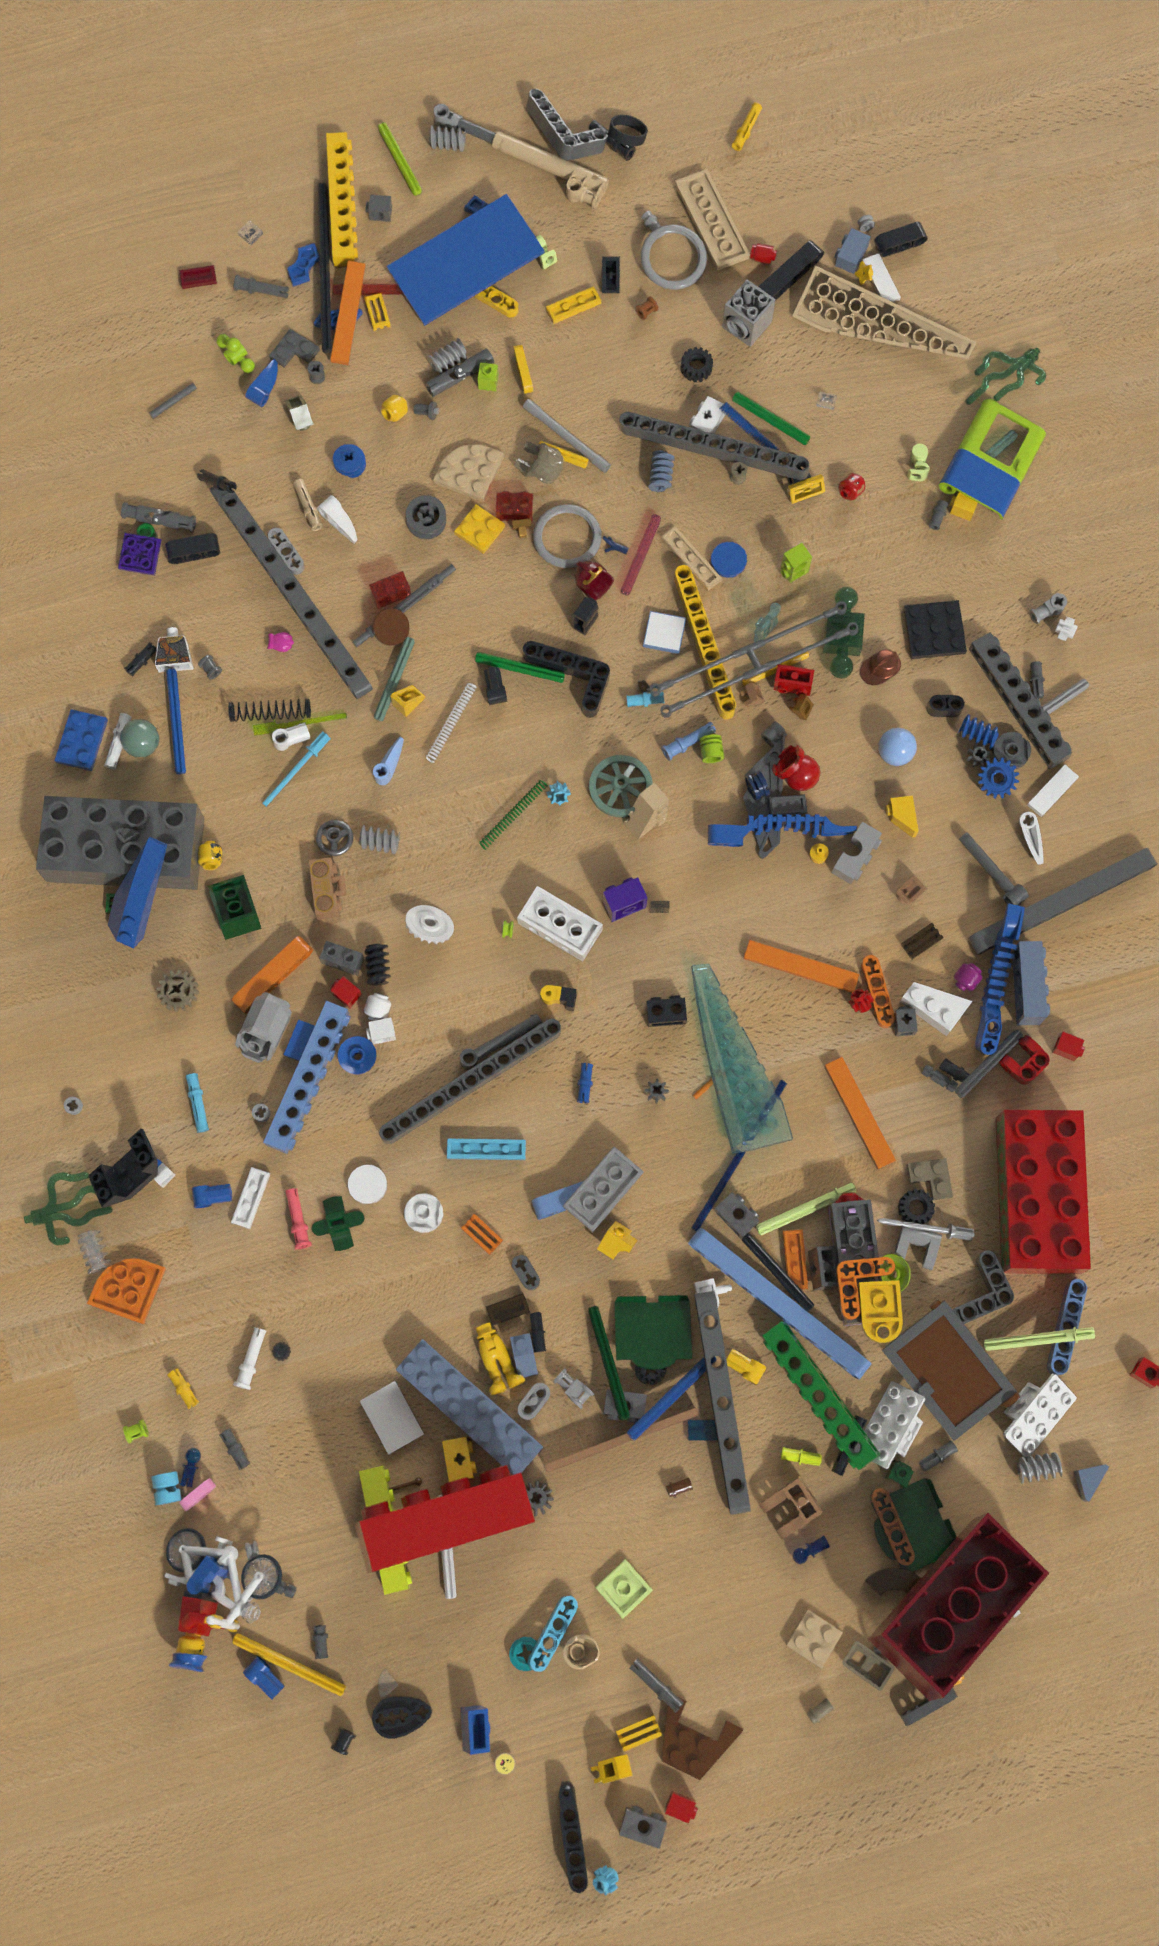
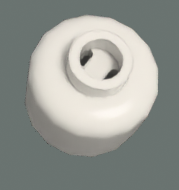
M375 992L374 995L368 996L364 1013L369 1015V1020L376 1021L388 1017L391 1007L388 996Z

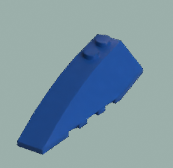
M149 837L115 893L108 921V927L115 940L133 949L144 938L167 849V844L152 837Z

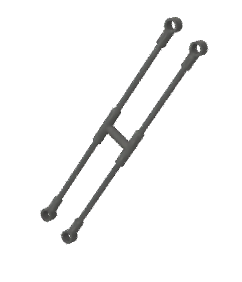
M840 601L835 607L826 610L823 614L787 630L744 646L728 656L673 680L670 679L660 684L654 683L649 688L650 694L655 697L659 696L661 691L674 686L673 684L732 658L736 659L745 654L748 655L754 669L685 701H679L670 706L663 705L660 709L661 716L668 718L672 712L684 708L689 703L741 680H747L809 650L834 639L838 640L847 635L854 636L858 633V625L855 622H851L847 625V628L835 632L830 637L775 661L772 660L763 665L760 664L754 650L823 618L827 619L836 614H845L847 605L845 602Z

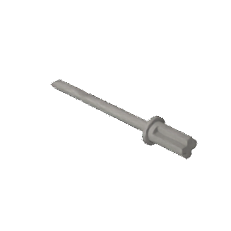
M886 1218L877 1220L887 1225H901L912 1229L944 1233L947 1239L957 1238L972 1241L975 1235L973 1233L974 1229L953 1226L951 1223L947 1228L912 1222H900Z

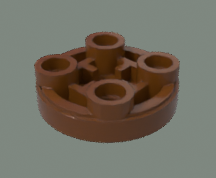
M388 608L380 611L375 616L371 628L375 638L380 643L394 646L406 639L409 634L410 625L408 618L403 612L398 609Z

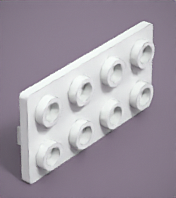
M1053 1373L1041 1388L1028 1382L1019 1393L1020 1398L1003 1412L1008 1418L1014 1420L1003 1433V1436L1026 1459L1032 1455L1077 1399L1059 1377Z
M890 1382L864 1430L881 1454L872 1462L888 1469L896 1453L905 1457L923 1424V1421L917 1417V1414L925 1401L924 1396L898 1383ZM857 1443L854 1452L860 1451L859 1443Z

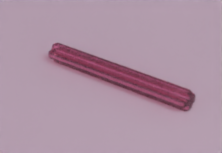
M653 514L621 587L620 592L623 595H630L661 522V516Z

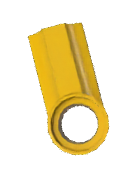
M734 1349L731 1350L726 1359L728 1367L740 1373L744 1379L755 1385L758 1384L767 1368L760 1362L752 1358L749 1359Z

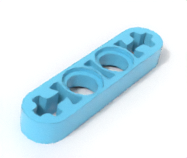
M563 1596L556 1604L528 1658V1666L531 1670L542 1672L547 1668L577 1611L578 1603L574 1597ZM570 1600L572 1608L565 1611L564 1615H568L566 1619L563 1615H559L558 1612H564L566 1606L563 1603ZM556 1618H560L563 1622L560 1630H555L553 1627V1621ZM546 1637H550L553 1640V1645L550 1649H545L543 1646V1640ZM540 1649L541 1651L548 1653L547 1656L542 1655L540 1659L542 1665L535 1667L536 1663L534 1662V1658H539L542 1654L541 1652H538V1650Z

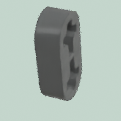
M524 1255L516 1256L512 1261V1267L522 1285L527 1290L533 1291L537 1289L540 1285V1278L529 1259ZM517 1260L526 1261L524 1266L527 1271L523 1272L520 1267H515ZM529 1273L531 1278L535 1277L537 1279L534 1281V1286L526 1284L528 1281L526 1274Z

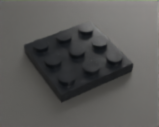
M959 600L904 605L903 609L911 659L966 654L967 648Z

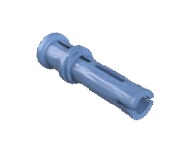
M709 722L685 737H677L669 745H663L661 749L666 759L671 761L672 757L679 753H685L687 748L697 743L701 737L715 733L716 729L712 726L713 723Z

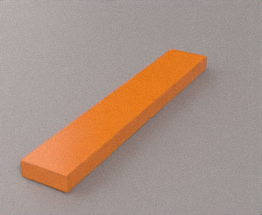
M348 261L331 363L349 365L366 269L365 263Z
M749 940L744 956L745 960L850 993L855 991L859 977L857 973Z
M843 1057L826 1064L825 1068L877 1169L895 1162L896 1159Z

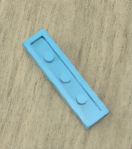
M447 1139V1159L525 1160L526 1140Z

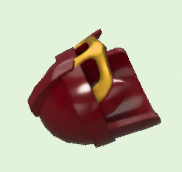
M578 561L576 563L577 567L574 573L576 586L588 598L590 597L597 601L611 588L614 578L598 562Z

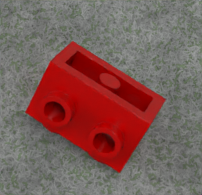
M778 664L773 690L783 694L794 693L798 696L800 694L810 696L815 670Z

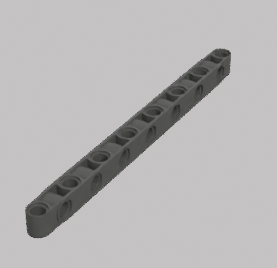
M215 486L211 487L210 492L354 697L358 700L372 691L373 688L368 679L236 493H228L225 490L220 491ZM270 558L274 559L272 562H267ZM290 586L294 587L292 590H286ZM310 614L314 615L313 618H306ZM328 643H334L332 647L326 646ZM349 671L355 672L351 676L346 675Z

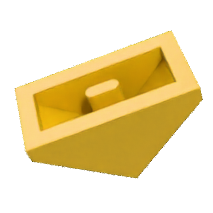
M413 685L391 694L392 705L405 717L426 697Z

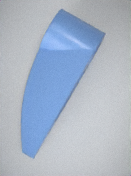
M399 737L393 743L380 764L375 765L373 768L374 779L379 785H386L391 781L401 754L404 741L402 737ZM385 772V775L379 776V773Z

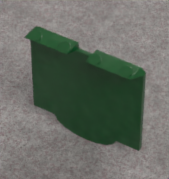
M687 1295L658 1296V1302L646 1303V1296H618L614 1302L616 1360H632L638 1367L655 1370L673 1365L676 1359H692L690 1300Z
M923 1478L889 1494L915 1555L913 1563L910 1565L899 1564V1566L912 1572L935 1562L957 1538L950 1519L943 1520L938 1510L944 1506L941 1499H939L932 1480ZM885 1496L876 1500L880 1501L882 1504V1507H878L879 1511H881L883 1508L890 1507L889 1503L885 1505L883 1502V1498H885ZM891 1511L884 1512L883 1520L886 1523H891L894 1519L893 1513ZM877 1518L874 1523L877 1542L887 1557L896 1560L881 1523ZM898 1530L893 1531L891 1539L896 1543L900 1542L902 1539L901 1532ZM906 1543L895 1546L896 1550L900 1548L902 1551L900 1559H904L907 1562L910 1553H906L903 1549V1546H907Z

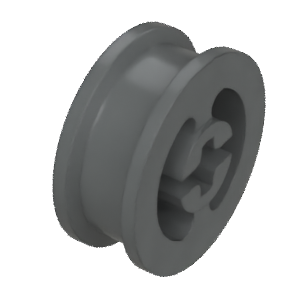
M422 495L413 499L406 509V522L409 531L420 539H432L439 536L446 526V510L442 502L429 495ZM420 510V512L417 513L418 522H415L413 517L415 513ZM434 513H437L439 515V519L435 524L432 525V522H435Z

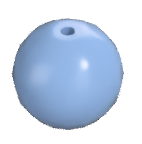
M891 728L882 735L878 743V750L881 758L887 764L903 766L913 759L917 751V743L914 735L907 729Z

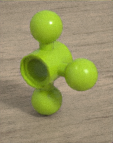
M220 334L217 337L216 343L218 347L227 349L223 354L230 364L234 366L240 362L241 369L245 373H251L254 370L255 364L253 360L244 358L248 353L237 338H229L226 334Z

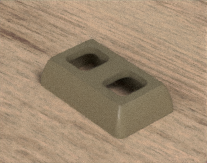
M859 1641L853 1644L842 1662L846 1668L879 1691L884 1688L895 1670L893 1665ZM856 1651H860L866 1656V1660L861 1667H857L851 1662ZM874 1663L883 1668L879 1679H874L868 1673Z

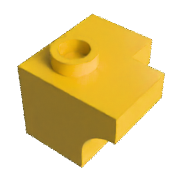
M615 1221L606 1232L597 1250L614 1260L619 1252L625 1251L629 1253L638 1240L630 1235L631 1230Z

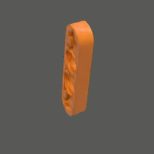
M868 955L861 964L868 992L871 993L874 999L871 1003L876 1021L880 1027L888 1028L895 1021L891 1000L879 959L874 955ZM868 960H870L871 963H875V965L873 966L874 973L869 976L868 974L871 973L870 966H866ZM878 978L881 981V985L873 987L870 980ZM883 996L886 999V1003L878 1005L875 998ZM888 1007V1009L885 1010L886 1017L891 1018L889 1019L888 1023H886L884 1020H881L884 1014L883 1011L878 1012V1010H883Z

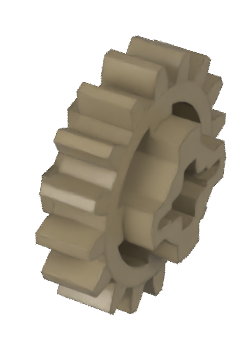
M178 969L177 974H174L172 970L170 971V976L164 974L165 980H159L158 982L161 987L156 988L160 992L157 995L158 999H163L160 1003L163 1006L167 1004L166 1008L168 1010H171L173 1007L175 1012H178L179 1008L186 1011V1005L192 1007L191 1001H197L194 995L199 994V991L195 989L199 985L197 982H194L195 978L193 975L189 977L187 971L182 974L180 969ZM178 988L181 992L177 993L175 989Z

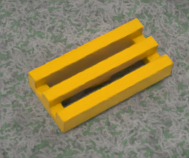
M382 293L364 297L373 331L377 330V328L383 329L384 326L391 327ZM377 298L380 300L385 321L383 322L376 302ZM369 300L373 301L379 323H375Z
M822 474L789 485L790 502L793 504L824 493L825 485Z
M654 1715L616 1731L624 1752L662 1736ZM648 1722H653V1725L647 1728H644L628 1736L622 1737V1733L630 1731ZM654 1729L656 1730L654 1734L625 1745V1742Z

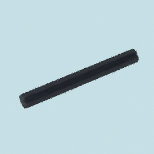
M746 1234L742 1238L744 1244L807 1312L814 1307V1303L752 1235Z

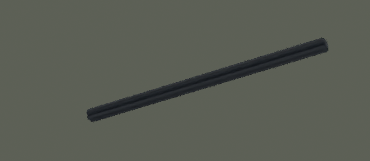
M318 183L322 352L331 353L328 191L326 183Z

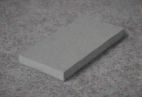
M613 1147L566 1201L563 1208L590 1231L594 1232L644 1171L617 1148Z

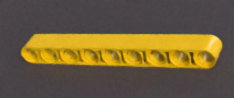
M680 565L675 571V585L702 666L721 659L692 571L687 565ZM684 574V575H686L687 577H686V578H681V577H679V575ZM689 590L692 594L688 595L684 592ZM691 607H696V608H698V610H697V611H692V610H690V608H691ZM701 623L704 626L699 628L695 624ZM701 640H708L709 643L703 644ZM712 656L715 660L710 661L706 657ZM723 663L704 671L710 689L728 682ZM719 673L720 677H713L712 674ZM730 686L723 688L726 691L725 694L712 693L720 717L726 720L731 719L736 710V702ZM729 706L732 710L725 711L723 707Z

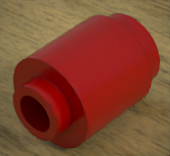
M753 244L750 259H754L755 262L771 264L776 259L777 250H774V246Z

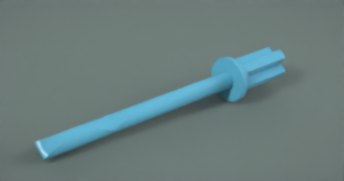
M322 731L309 747L306 746L308 752L264 800L263 805L268 806L312 755L318 757L317 754L331 739L327 734Z

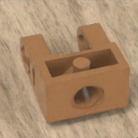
M800 1476L759 1504L762 1511L766 1513L788 1498L792 1500L798 1509L799 1515L776 1530L781 1540L823 1513L822 1508Z

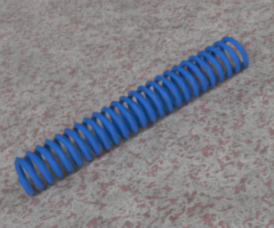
M728 402L719 408L734 423L737 422V425L739 424V427L741 426V429L747 435L750 434L749 436H752L760 446L763 445L767 448L779 450L754 425L751 426V423L749 424L745 417L740 416L741 414H738Z

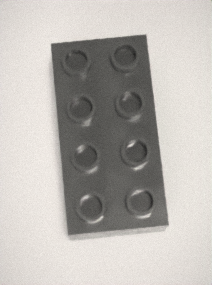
M44 796L36 870L46 882L120 886L149 837H152L167 844L157 888L197 890L200 869L198 864V848L202 844L205 818L199 806L192 803ZM118 828H130L138 831L141 836L134 842H128L123 845L113 831Z

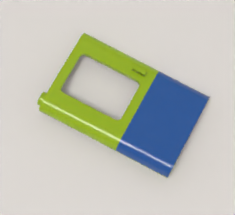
M985 399L941 479L939 489L950 495L958 491L999 515L1000 519H1003L1046 436V432L1038 425L997 403L994 399ZM997 414L1005 416L1028 430L1011 466L1001 463L980 450V446Z

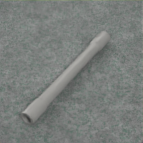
M528 399L524 403L523 408L567 441L602 472L606 473L611 466L609 462L557 423L532 400Z

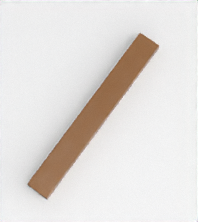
M693 1408L656 1422L638 1438L698 1416V1410ZM625 1434L545 1464V1468L549 1473L633 1440Z

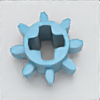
M557 781L555 784L549 785L550 791L546 792V794L550 798L551 804L557 803L561 806L562 803L568 802L567 796L571 795V792L567 789L566 783L562 785Z
M605 1865L593 1872L596 1876L593 1879V1886L597 1892L607 1895L618 1888L615 1883L618 1882L619 1878L613 1868H607Z

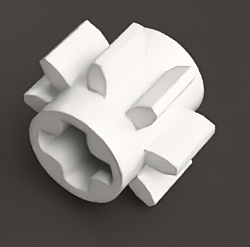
M1066 617V620L1060 619L1055 632L1059 633L1057 638L1064 641L1068 637L1073 638L1078 627L1074 625L1075 619Z

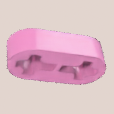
M210 1478L181 1500L179 1504L185 1511L189 1510L208 1495L216 1485Z

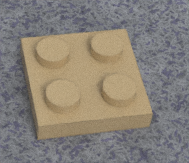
M807 1609L786 1645L822 1669L843 1632Z

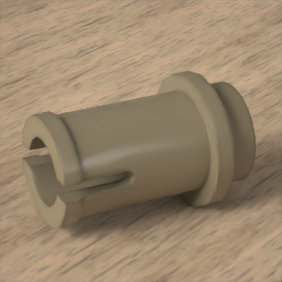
M825 1698L816 1707L810 1708L807 1715L813 1724L816 1722L820 1723V1719L833 1711L834 1708L829 1700Z

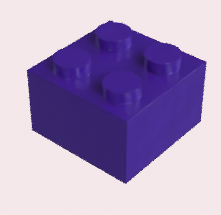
M632 877L622 882L623 884L618 886L611 885L603 892L602 903L611 922L646 908L648 897L638 877L635 879Z

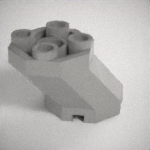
M266 992L255 998L235 1043L237 1048L241 1047V1053L244 1057L257 1063L262 1062L264 1059H267V1061L271 1060L292 1014L289 1009L290 1004L287 1001Z

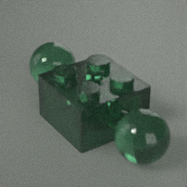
M848 586L840 588L835 594L836 604L840 601L846 603L847 609L845 614H836L825 619L824 639L834 635L835 632L847 628V625L851 622H855L858 625V633L856 635H847L838 640L834 639L823 644V653L837 654L830 662V672L838 679H844L851 675L853 662L848 655L860 656L863 646L865 613L851 612V609L858 603V594L855 589Z

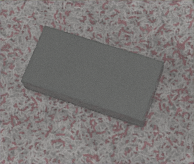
M805 794L768 798L770 815L776 816L779 814L786 816L787 814L800 815L808 813Z

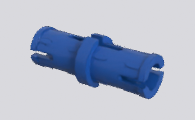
M581 1063L580 1080L577 1083L579 1085L578 1103H583V1096L585 1104L590 1102V1087L593 1086L591 1081L593 1064L588 1063L586 1065V1063Z

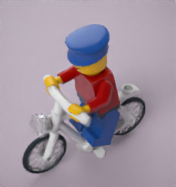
M191 1528L179 1530L170 1538L166 1548L167 1561L174 1570L185 1573V1577H177L166 1573L165 1577L169 1578L168 1583L180 1586L181 1583L186 1584L187 1590H184L178 1626V1631L184 1632L185 1636L179 1637L176 1653H173V1660L169 1663V1667L204 1672L202 1665L208 1656L203 1655L205 1641L201 1639V1636L208 1637L211 1629L226 1628L230 1632H237L240 1624L236 1618L239 1615L249 1624L259 1618L261 1612L259 1604L256 1602L250 1603L253 1598L258 1600L266 1599L272 1596L278 1590L282 1580L281 1566L274 1557L266 1554L257 1555L245 1564L241 1574L244 1592L241 1593L235 1561L238 1557V1550L233 1546L226 1547L227 1544L232 1545L233 1541L216 1536L215 1540L220 1542L218 1548H206L204 1537L197 1530ZM225 1578L231 1580L234 1601L225 1596L226 1588L223 1582ZM218 1602L231 1611L226 1619L215 1615Z

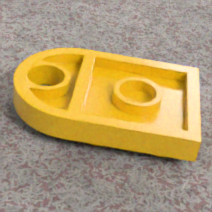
M900 1281L859 1282V1301L863 1332L870 1340L877 1343H887L894 1340L900 1334L903 1327ZM879 1327H885L888 1330L886 1338L878 1336L877 1331Z

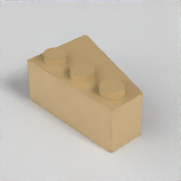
M655 783L639 794L633 805L635 811H630L628 814L630 818L624 822V825L637 840L656 825L659 827L667 820L669 799Z

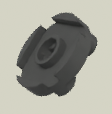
M1007 732L996 740L992 751L993 757L997 761L1003 757L1004 763L1010 760L1009 766L1016 765L1015 769H1019L1028 761L1031 755V745L1020 733ZM1013 747V750H1016L1017 753L1011 755L1007 750Z

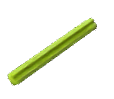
M385 122L379 124L378 130L414 196L421 194V187L388 125Z

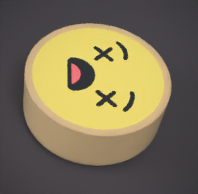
M508 1752L500 1753L495 1760L497 1772L502 1775H508L513 1772L516 1765L514 1756Z

